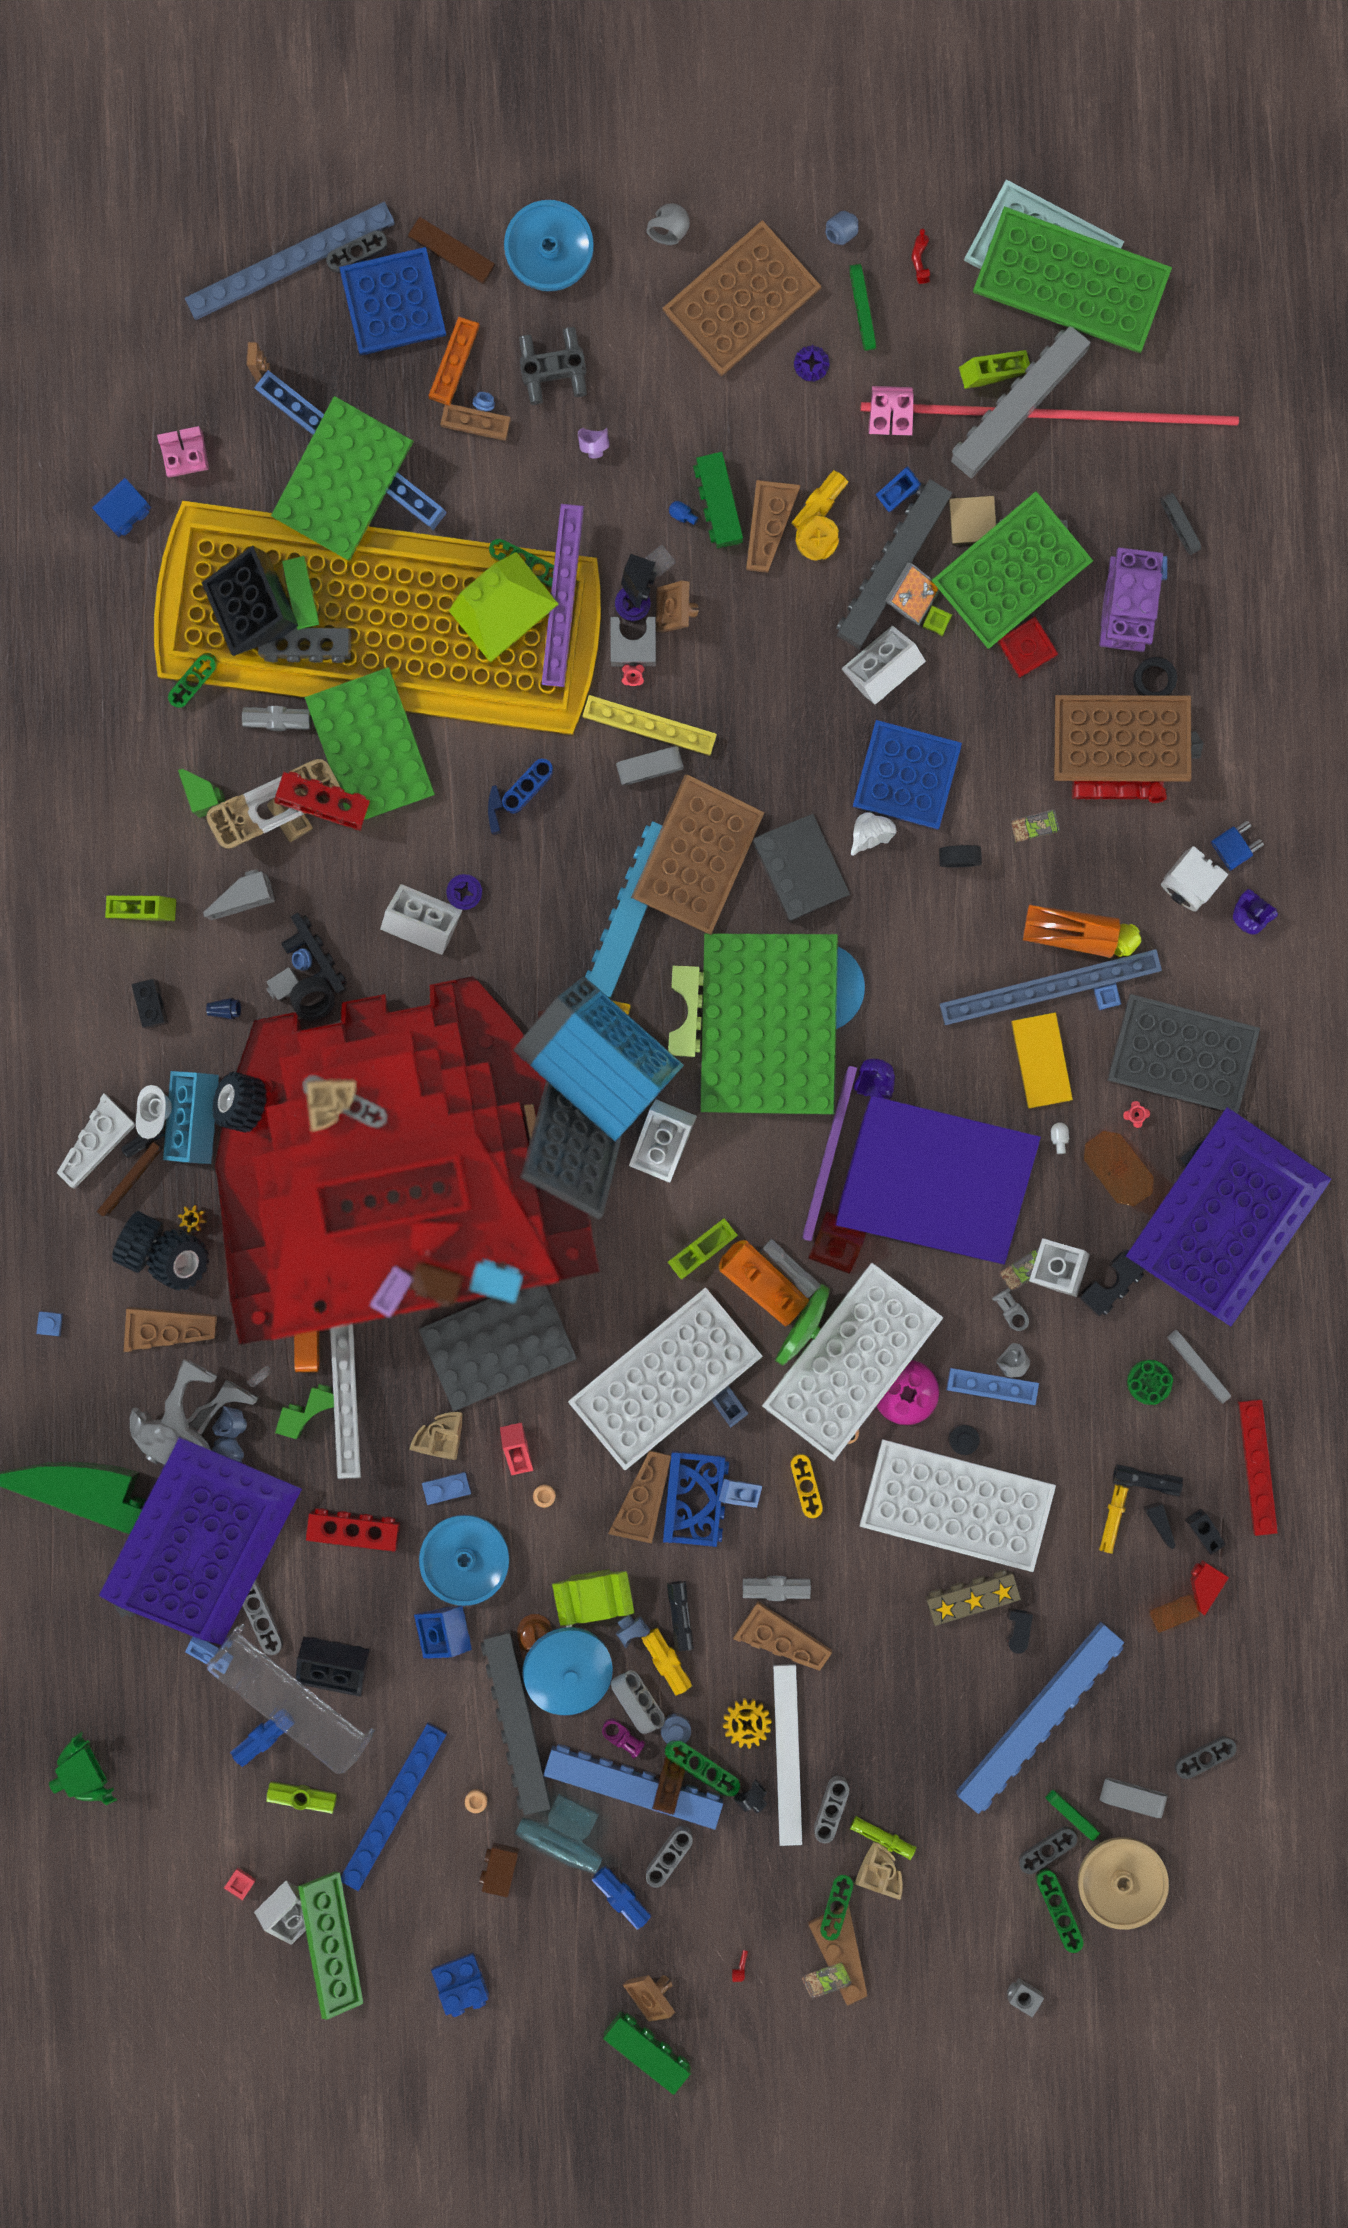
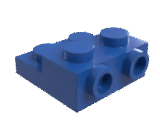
M474 1952L431 1969L446 2016L452 2014V2017L463 2014L465 2008L473 2006V2009H478L486 2004L485 2001L489 1998V1992Z

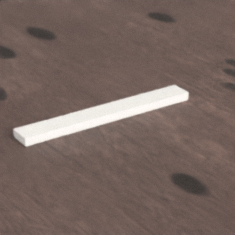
M353 1324L330 1328L338 1479L361 1477Z
M796 1664L773 1665L780 1846L802 1845Z

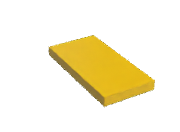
M1056 1012L1011 1021L1028 1109L1073 1100Z

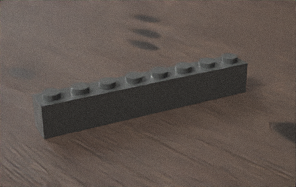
M930 479L926 485L922 483L916 493L918 496L916 503L911 502L904 513L907 515L904 523L899 521L893 531L896 535L892 542L888 540L882 550V553H884L881 561H875L870 570L873 572L869 580L865 578L859 588V591L862 592L858 599L853 598L847 608L850 610L847 618L842 617L836 627L839 630L837 637L859 650L886 607L887 602L885 600L906 564L912 563L951 498V491Z
M507 1630L486 1635L483 1639L484 1642L481 1643L483 1656L488 1657L489 1664L486 1665L488 1678H492L494 1686L491 1687L493 1700H498L499 1708H496L498 1721H502L504 1730H501L503 1743H508L509 1752H506L508 1765H513L514 1774H511L514 1788L518 1787L519 1796H516L519 1810L523 1809L524 1815L551 1809V1800L546 1779L543 1776L544 1770L512 1632Z

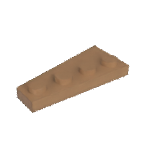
M756 480L746 570L769 572L801 485Z
M649 1450L608 1534L652 1544L671 1455Z

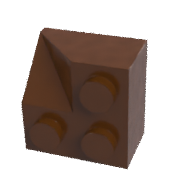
M420 1261L416 1264L410 1289L415 1290L414 1294L417 1296L428 1298V1295H430L431 1298L436 1299V1304L448 1307V1305L457 1302L465 1275Z

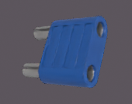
M1245 821L1236 828L1234 826L1211 841L1213 848L1230 871L1251 858L1253 852L1264 845L1262 842L1250 850L1262 840L1259 839L1248 846L1240 835L1249 829L1251 824L1238 832L1239 829L1250 823L1249 821Z

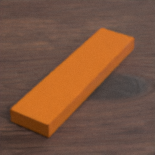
M458 316L430 390L429 399L450 406L480 328L479 323Z

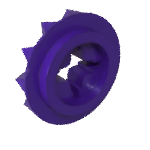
M814 345L804 346L797 352L794 359V368L800 378L806 381H817L828 372L829 358L822 348ZM811 355H813L814 361L818 362V364L814 365L812 372L810 371L809 364L805 363V361L810 360Z
M624 588L618 592L615 599V607L617 613L623 619L633 622L641 620L648 614L651 605L650 597H648L647 601H642L641 609L633 607L628 611L629 603L627 600L631 599Z
M461 874L451 879L448 883L446 894L449 902L455 908L469 910L475 907L481 900L482 888L475 877ZM468 883V891L473 896H465L461 901V894L455 889H464Z

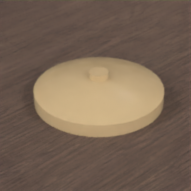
M1116 1837L1105 1840L1090 1850L1080 1866L1078 1873L1080 1898L1090 1915L1105 1926L1124 1930L1145 1925L1156 1917L1167 1899L1169 1879L1166 1867L1159 1855L1140 1840L1129 1837Z

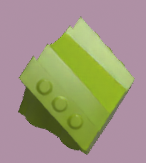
M610 1569L589 1572L572 1575L569 1579L552 1584L560 1626L611 1619L634 1613L627 1571L612 1572Z

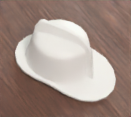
M146 1086L138 1096L136 1129L142 1138L150 1139L158 1135L163 1128L164 1121L170 1116L172 1111L169 1097L158 1086Z

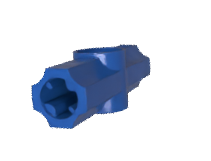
M282 1708L267 1722L257 1726L248 1734V1737L230 1752L235 1762L243 1767L257 1754L266 1751L277 1741L280 1735L295 1724L292 1716Z
M607 1866L601 1868L592 1877L595 1885L606 1895L609 1904L618 1913L621 1912L637 1930L643 1927L651 1918V1914L636 1899L632 1889L626 1883H622Z

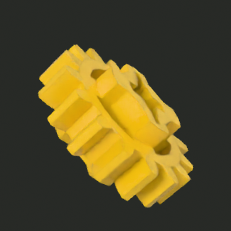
M743 1698V1704H739L737 1700L734 1701L735 1708L728 1706L730 1714H724L723 1716L728 1721L723 1723V1728H729L725 1732L726 1737L732 1735L731 1743L739 1741L740 1748L746 1743L748 1749H750L753 1742L759 1746L760 1738L762 1740L767 1739L764 1732L768 1733L771 1731L766 1726L771 1723V1719L765 1718L769 1711H762V1703L756 1706L755 1699H752L751 1703H747L746 1698ZM743 1709H751L749 1712H741ZM759 1715L762 1719L761 1728L756 1724ZM733 1718L738 1723L735 1731L732 1727ZM750 1719L752 1726L746 1725L743 1727L742 1720L748 1721ZM748 1734L753 1735L752 1737H743L744 1735Z

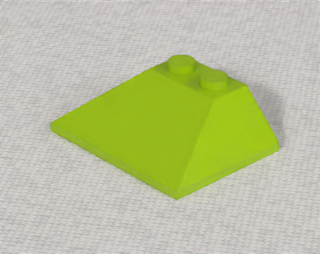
M515 552L494 563L458 595L448 611L485 657L492 662L559 604L520 555Z

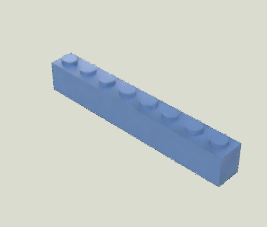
M558 1744L557 1747L552 1745L543 1776L661 1812L652 1809L659 1779L655 1778V1774L648 1771L639 1773L634 1771L633 1767L622 1764L620 1767L614 1765L613 1761L606 1758H600V1760L591 1758L592 1755L584 1751L575 1753L570 1751V1748L565 1745ZM686 1784L685 1787L681 1786L674 1815L665 1812L661 1813L716 1829L723 1806V1799L715 1792L707 1791L706 1794L698 1791L699 1788Z

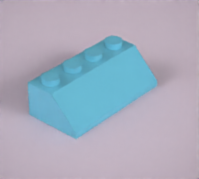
M171 1071L168 1097L172 1104V1111L166 1119L163 1160L211 1164L215 1133V1119L213 1118L212 1106L216 1089L219 1086V1075Z

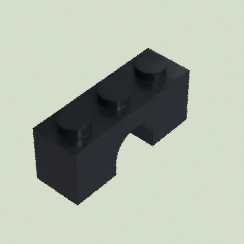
M1123 1249L1108 1264L1116 1273V1281L1113 1286L1103 1288L1096 1281H1092L1077 1296L1097 1316L1108 1314L1114 1307L1112 1303L1117 1298L1122 1299L1129 1292L1128 1287L1133 1282L1135 1284L1139 1282L1145 1275L1143 1273L1144 1268L1126 1257L1127 1249Z

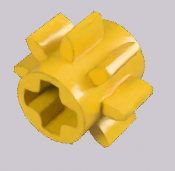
M194 1205L191 1211L187 1206L184 1207L185 1213L178 1215L183 1221L179 1226H187V1232H191L193 1227L200 1231L201 1227L199 1225L207 1223L202 1217L205 1211H197V1205ZM194 1213V1217L197 1218V1222H193L191 1224V1220L188 1219V1216L193 1215Z

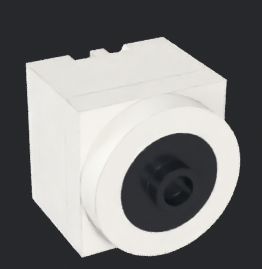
M1193 846L1183 853L1165 875L1161 886L1176 903L1196 912L1202 904L1208 901L1229 874L1217 865L1213 867L1211 864L1213 861L1204 859L1205 855Z

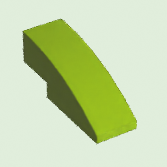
M723 1218L670 1259L668 1264L679 1278L683 1279L738 1235Z

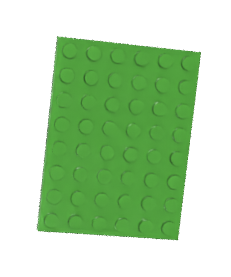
M704 934L701 1112L835 1114L837 934Z

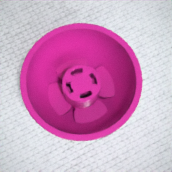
M911 1359L876 1405L879 1412L889 1421L899 1425H914L928 1418L935 1410L939 1400V1385L934 1373L925 1364Z

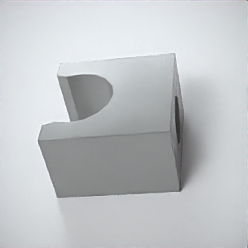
M611 617V667H623L625 664L630 666H636L637 664L656 666L655 617H647L646 633L638 640H628L620 633L619 617Z

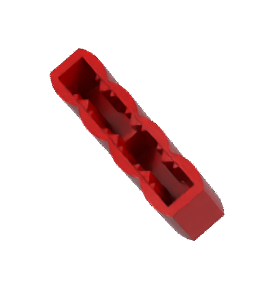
M1072 781V799H1148L1151 781ZM1160 781V784L1163 785L1164 788V781Z

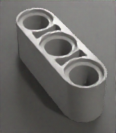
M678 746L616 763L622 786L684 769Z
M627 1671L612 1679L611 1687L640 1733L647 1734L663 1727L665 1717L635 1671Z
M834 1776L829 1780L814 1824L815 1837L821 1843H829L835 1837L849 1795L848 1783L842 1776ZM841 1783L845 1786L844 1790L839 1793L832 1790L833 1786ZM829 1805L837 1806V1811L833 1814H828L825 1810ZM823 1826L830 1828V1832L827 1835L819 1834L818 1830Z
M1105 1777L1099 1800L1113 1806L1162 1818L1168 1796L1159 1791Z
M676 1827L648 1865L646 1880L650 1886L657 1888L662 1886L691 1847L692 1832L688 1827ZM679 1834H686L688 1840L681 1843L677 1841L676 1837ZM667 1852H672L675 1858L667 1861L663 1858V1855ZM658 1870L662 1873V1876L659 1879H654L650 1876V1873Z

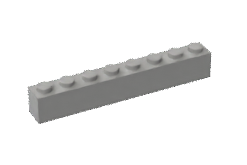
M1069 326L1066 331L1062 329L1054 339L1055 343L1051 347L1046 346L1040 354L1041 358L1037 363L1033 361L1025 370L1027 374L1022 379L1018 377L1010 387L1012 390L1007 395L1004 393L997 400L996 408L993 411L989 409L981 419L983 422L978 427L973 426L965 442H959L954 447L951 462L971 479L1086 354L1091 342L1073 327Z

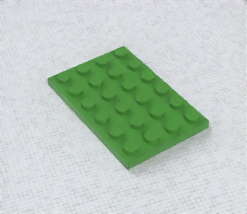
M334 396L271 517L350 561L414 441Z
M1034 492L933 578L932 582L989 649L1093 562V560L1041 496Z
M389 667L305 697L327 761L340 788L344 789L346 793L352 795L358 793L364 795L367 800H370L364 820L435 795ZM343 803L345 810H349L350 806L347 803Z

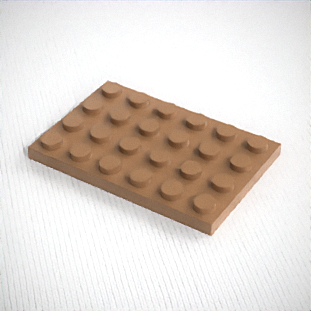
M762 220L666 304L662 311L722 377L821 289V285Z
M1055 695L1054 781L1191 782V696Z
M685 775L631 898L711 935L764 812L702 781Z

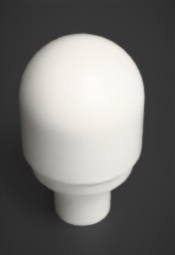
M1056 1123L1051 1128V1141L1056 1145L1057 1154H1065V1144H1068L1069 1129L1064 1123Z

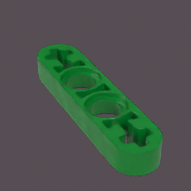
M861 263L850 265V279L864 351L876 349V342Z
M495 539L490 543L489 553L496 561L507 557L506 554L501 552L496 555L494 547L503 545L505 552L509 553L510 549L513 550L510 555L515 552L522 554L526 558L525 563L532 571L535 565H543L546 568L545 573L537 576V578L543 585L552 589L553 578L549 577V581L545 579L548 577L550 569L553 570L551 572L553 575V564L503 539Z
M673 1740L666 1745L665 1754L669 1760L720 1794L730 1797L739 1792L740 1783L736 1777L684 1742ZM678 1747V1751L686 1755L684 1757L674 1755L673 1748ZM693 1756L698 1758V1766L695 1769H692L689 1765V1761ZM710 1768H713L716 1772V1776L712 1781H709L707 1778V1771ZM721 1780L730 1782L731 1790H728L726 1785L719 1782Z
M1043 1868L1036 1874V1882L1065 1949L1070 1953H1077L1083 1948V1938L1055 1873L1051 1869ZM1047 1874L1048 1877H1052L1049 1881L1053 1889L1048 1890L1046 1883L1041 1882L1043 1875ZM1057 1894L1061 1896V1903L1059 1905L1052 1906L1049 1903V1898L1052 1895ZM1062 1915L1070 1917V1923L1065 1927L1058 1924V1919ZM1071 1931L1074 1939H1079L1076 1941V1946L1072 1947L1071 1944H1067L1070 1942V1939L1065 1932Z

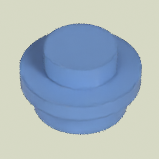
M479 392L473 398V405L477 410L488 412L495 407L494 397L487 392Z
M305 948L298 949L292 955L293 966L301 971L310 969L312 965L311 953Z

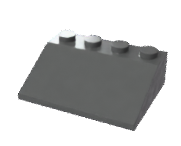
M813 814L753 839V845L789 922L850 895Z

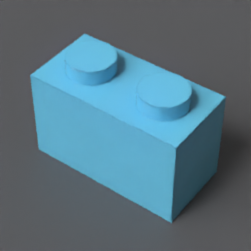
M486 1259L483 1260V1263L478 1262L470 1290L515 1303L523 1278V1274H519L520 1269L506 1266L505 1269L496 1267V1262Z

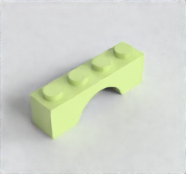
M673 966L672 990L681 994L688 1006V1016L685 1023L679 1029L669 1033L668 1051L673 1056L695 1057V1052L700 1053V1039H696V1030H701V1017H697V1008H702V995L698 994V987L703 986L704 972H699V967Z

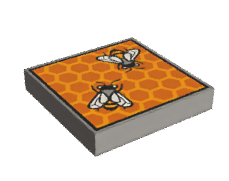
M907 563L885 602L913 624L919 625L940 590L926 574L912 563Z

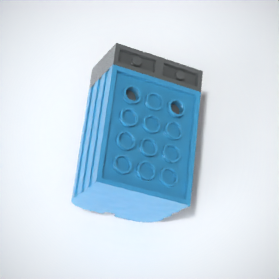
M585 976L554 1000L513 1050L614 1141L635 1122L684 1066Z

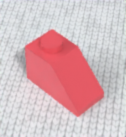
M522 1423L500 1427L502 1446L511 1476L533 1471Z

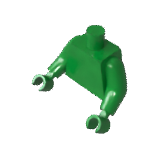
M80 1732L72 1738L61 1752L57 1760L58 1767L55 1769L58 1777L49 1782V1787L54 1794L65 1789L69 1798L74 1797L81 1801H102L103 1804L108 1805L117 1800L111 1793L114 1791V1788L106 1789L103 1787L108 1781L88 1744L89 1740L85 1741L82 1738L83 1733Z

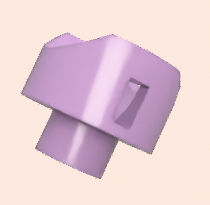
M581 428L578 431L580 450L588 453L589 458L602 457L603 451L609 447L607 428L602 431H591Z

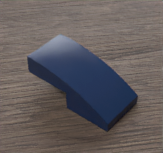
M496 785L491 788L488 802V818L492 835L501 833L495 812L504 809Z

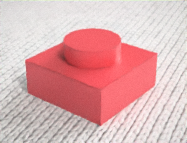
M237 1867L224 1889L243 1901L256 1879Z

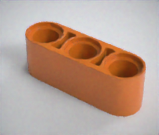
M319 1331L294 1335L295 1372H319Z

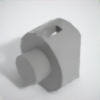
M1012 1343L996 1361L1003 1374L1007 1377H1021L1030 1366V1359L1024 1348L1016 1343Z

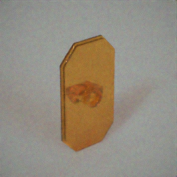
M1103 1131L1085 1144L1084 1161L1118 1204L1134 1207L1152 1194L1153 1175L1121 1134Z

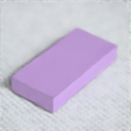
M395 1265L370 1306L390 1318L410 1287L413 1276Z

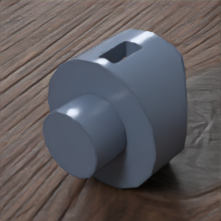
M223 1406L222 1413L212 1427V1430L217 1436L234 1439L239 1433L245 1431L247 1421L243 1418L242 1411L239 1409Z
M627 1615L617 1621L621 1629L616 1635L625 1648L631 1643L632 1638L645 1637L650 1633V1629L640 1616L633 1619L631 1615Z
M680 1713L668 1715L665 1718L663 1727H661L663 1740L667 1744L673 1740L686 1743L691 1735V1726L688 1719Z

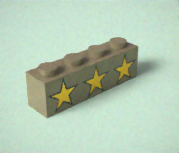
M1002 1569L994 1572V1576L985 1578V1576L973 1578L972 1583L964 1585L963 1582L951 1585L949 1590L942 1591V1589L930 1591L929 1596H925L933 1624L935 1626L1021 1600L1013 1573Z

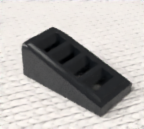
M1157 1502L1144 1506L1145 1513L1165 1544L1170 1549L1175 1548L1176 1544L1164 1505Z

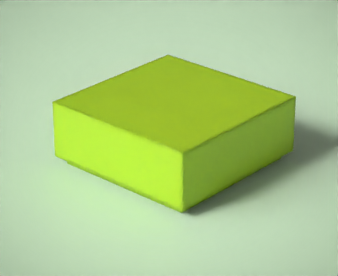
M931 606L923 628L943 636L952 614Z

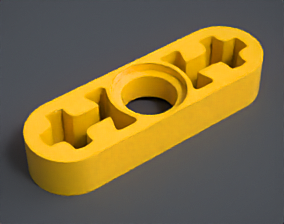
M796 1454L791 1459L790 1465L801 1507L805 1516L817 1518L822 1513L823 1507L811 1462L806 1455ZM801 1458L803 1462L807 1461V1464L804 1465L805 1474L810 1472V1476L804 1475L797 1479L796 1475H801L799 1467H794V1464L798 1462L797 1459ZM803 1480H810L813 1483L811 1491L803 1492L800 1489V1484ZM816 1493V1497H812L814 1505L819 1507L815 1509V1513H811L810 1510L806 1511V1508L809 1507L808 1499L803 1500L802 1497H809Z

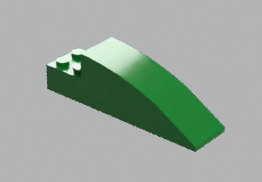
M47 1462L0 1471V1487L127 1534L131 1533L147 1501L139 1496L131 1498L140 1472L118 1466L88 1462Z

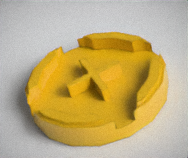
M813 515L806 518L796 532L795 541L798 550L803 556L811 560L828 558L835 552L839 544L837 525L833 520L823 515Z

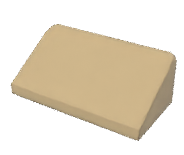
M275 798L267 804L274 817L288 810V807L274 803ZM305 814L280 825L289 842L296 840L313 829Z

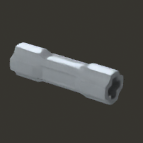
M770 1239L759 1251L765 1259L784 1274L807 1298L821 1285L789 1257L773 1239Z

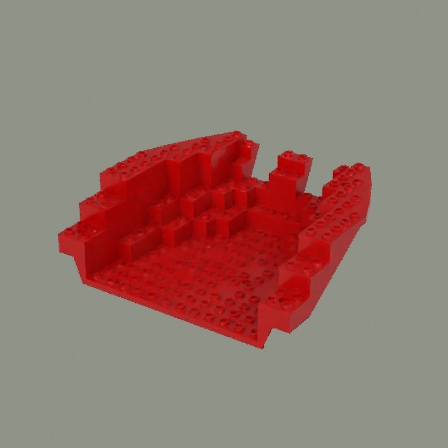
M474 976L429 985V1005L390 1013L386 994L342 1002L341 1022L302 1030L300 1019L296 1012L254 1020L236 1072L259 1078L264 1082L267 1093L265 1110L257 1126L253 1127L250 1132L244 1133L222 1127L215 1161L230 1303L239 1345L263 1340H274L387 1317L370 1306L395 1265L411 1276L414 1275L416 1264L420 1261L465 1275L457 1302L489 1296L470 1290L476 1265L478 1262L483 1263L484 1259L496 1262L497 1265L499 1263H506L508 1266L520 1269L519 1274H523L519 1290L600 1272L589 1214L521 1178L530 1144L524 1106L533 1104L535 1117H537L546 1080L513 1051L524 1037V1034ZM310 1076H317L324 1080H355L354 1095L384 1109L387 1113V1122L382 1127L376 1128L341 1112L338 1115L339 1120L332 1125L312 1131L308 1098L303 1090L304 1081ZM354 1100L351 1102L349 1109L354 1114L359 1113L362 1110V1104L360 1101ZM367 1105L366 1112L361 1118L365 1119V1116L368 1115L373 1118L372 1122L374 1124L376 1121L381 1122V1112L372 1113L368 1111L371 1106ZM436 1181H442L445 1184V1191L442 1194H436L432 1189ZM418 1185L422 1188L423 1194L419 1199L411 1197L410 1189L412 1186ZM396 1190L400 1194V1199L397 1203H390L388 1201L387 1194L389 1191ZM371 1194L376 1197L377 1204L374 1208H368L365 1205L364 1199L367 1195ZM346 1199H350L354 1203V1209L350 1213L344 1212L342 1209V1202ZM412 1222L460 1223V1228L436 1251H431V1255H417L416 1250H411ZM410 1285L391 1316L442 1305L436 1304V1299L431 1298L430 1295H428V1298L415 1295V1290L410 1289ZM321 1299L326 1302L327 1309L325 1312L319 1313L315 1310L314 1304L317 1300Z

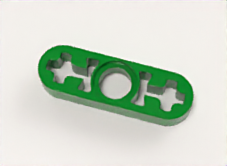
M204 653L200 655L168 694V700L172 706L177 708L185 706L216 670L218 661L213 654ZM209 659L211 661L210 667H207L202 673L198 671L204 664L203 661ZM193 674L198 677L199 683L197 686L188 684V675ZM185 688L187 691L182 696L183 700L177 701L175 693L178 694Z
M1054 1789L1045 1796L1049 1803L1091 1841H1094L1101 1834L1095 1826Z
M840 1875L833 1882L820 1928L822 1937L828 1941L836 1940L841 1933L853 1891V1881L847 1875ZM843 1879L847 1880V1885L850 1886L849 1889H845L843 1892V1896H847L846 1901L840 1897H833L834 1893L839 1894L840 1887L837 1886V1883L842 1882ZM839 1901L843 1904L844 1909L841 1914L836 1915L831 1912L830 1906L833 1902ZM827 1915L835 1919L841 1918L840 1923L835 1921L834 1929L837 1930V1933H832L831 1937L827 1936V1931L824 1930L825 1926L829 1927L831 1919H826Z

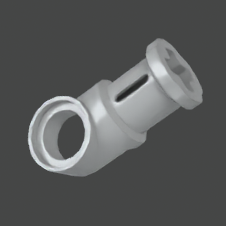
M1008 1287L992 1299L997 1301L1003 1310V1316L1009 1326L1015 1331H1022L1027 1328L1029 1318L1021 1305L1015 1302L1009 1293L1010 1289ZM1017 1314L1022 1315L1025 1319L1022 1327H1015L1012 1323L1013 1317Z

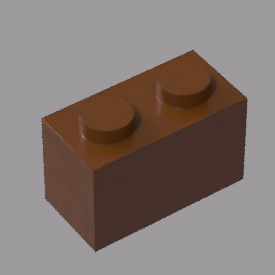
M494 1842L492 1849L487 1848L484 1862H488L486 1871L482 1870L479 1884H483L482 1892L508 1898L519 1848Z

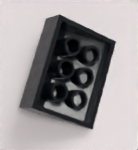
M253 545L201 582L233 656L281 639L299 626L269 555Z

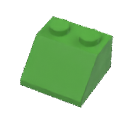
M184 769L178 770L192 813L199 818L207 816L208 811L212 807L226 801L225 795L219 787Z

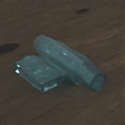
M560 1794L548 1815L549 1825L523 1817L515 1832L518 1837L536 1850L570 1867L596 1874L603 1859L601 1855L581 1842L589 1836L599 1814Z

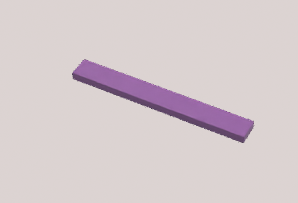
M561 504L551 590V595L559 605L549 613L542 685L565 687L584 512L583 506Z
M848 1066L846 1069L802 1238L812 1241L856 1075V1067Z

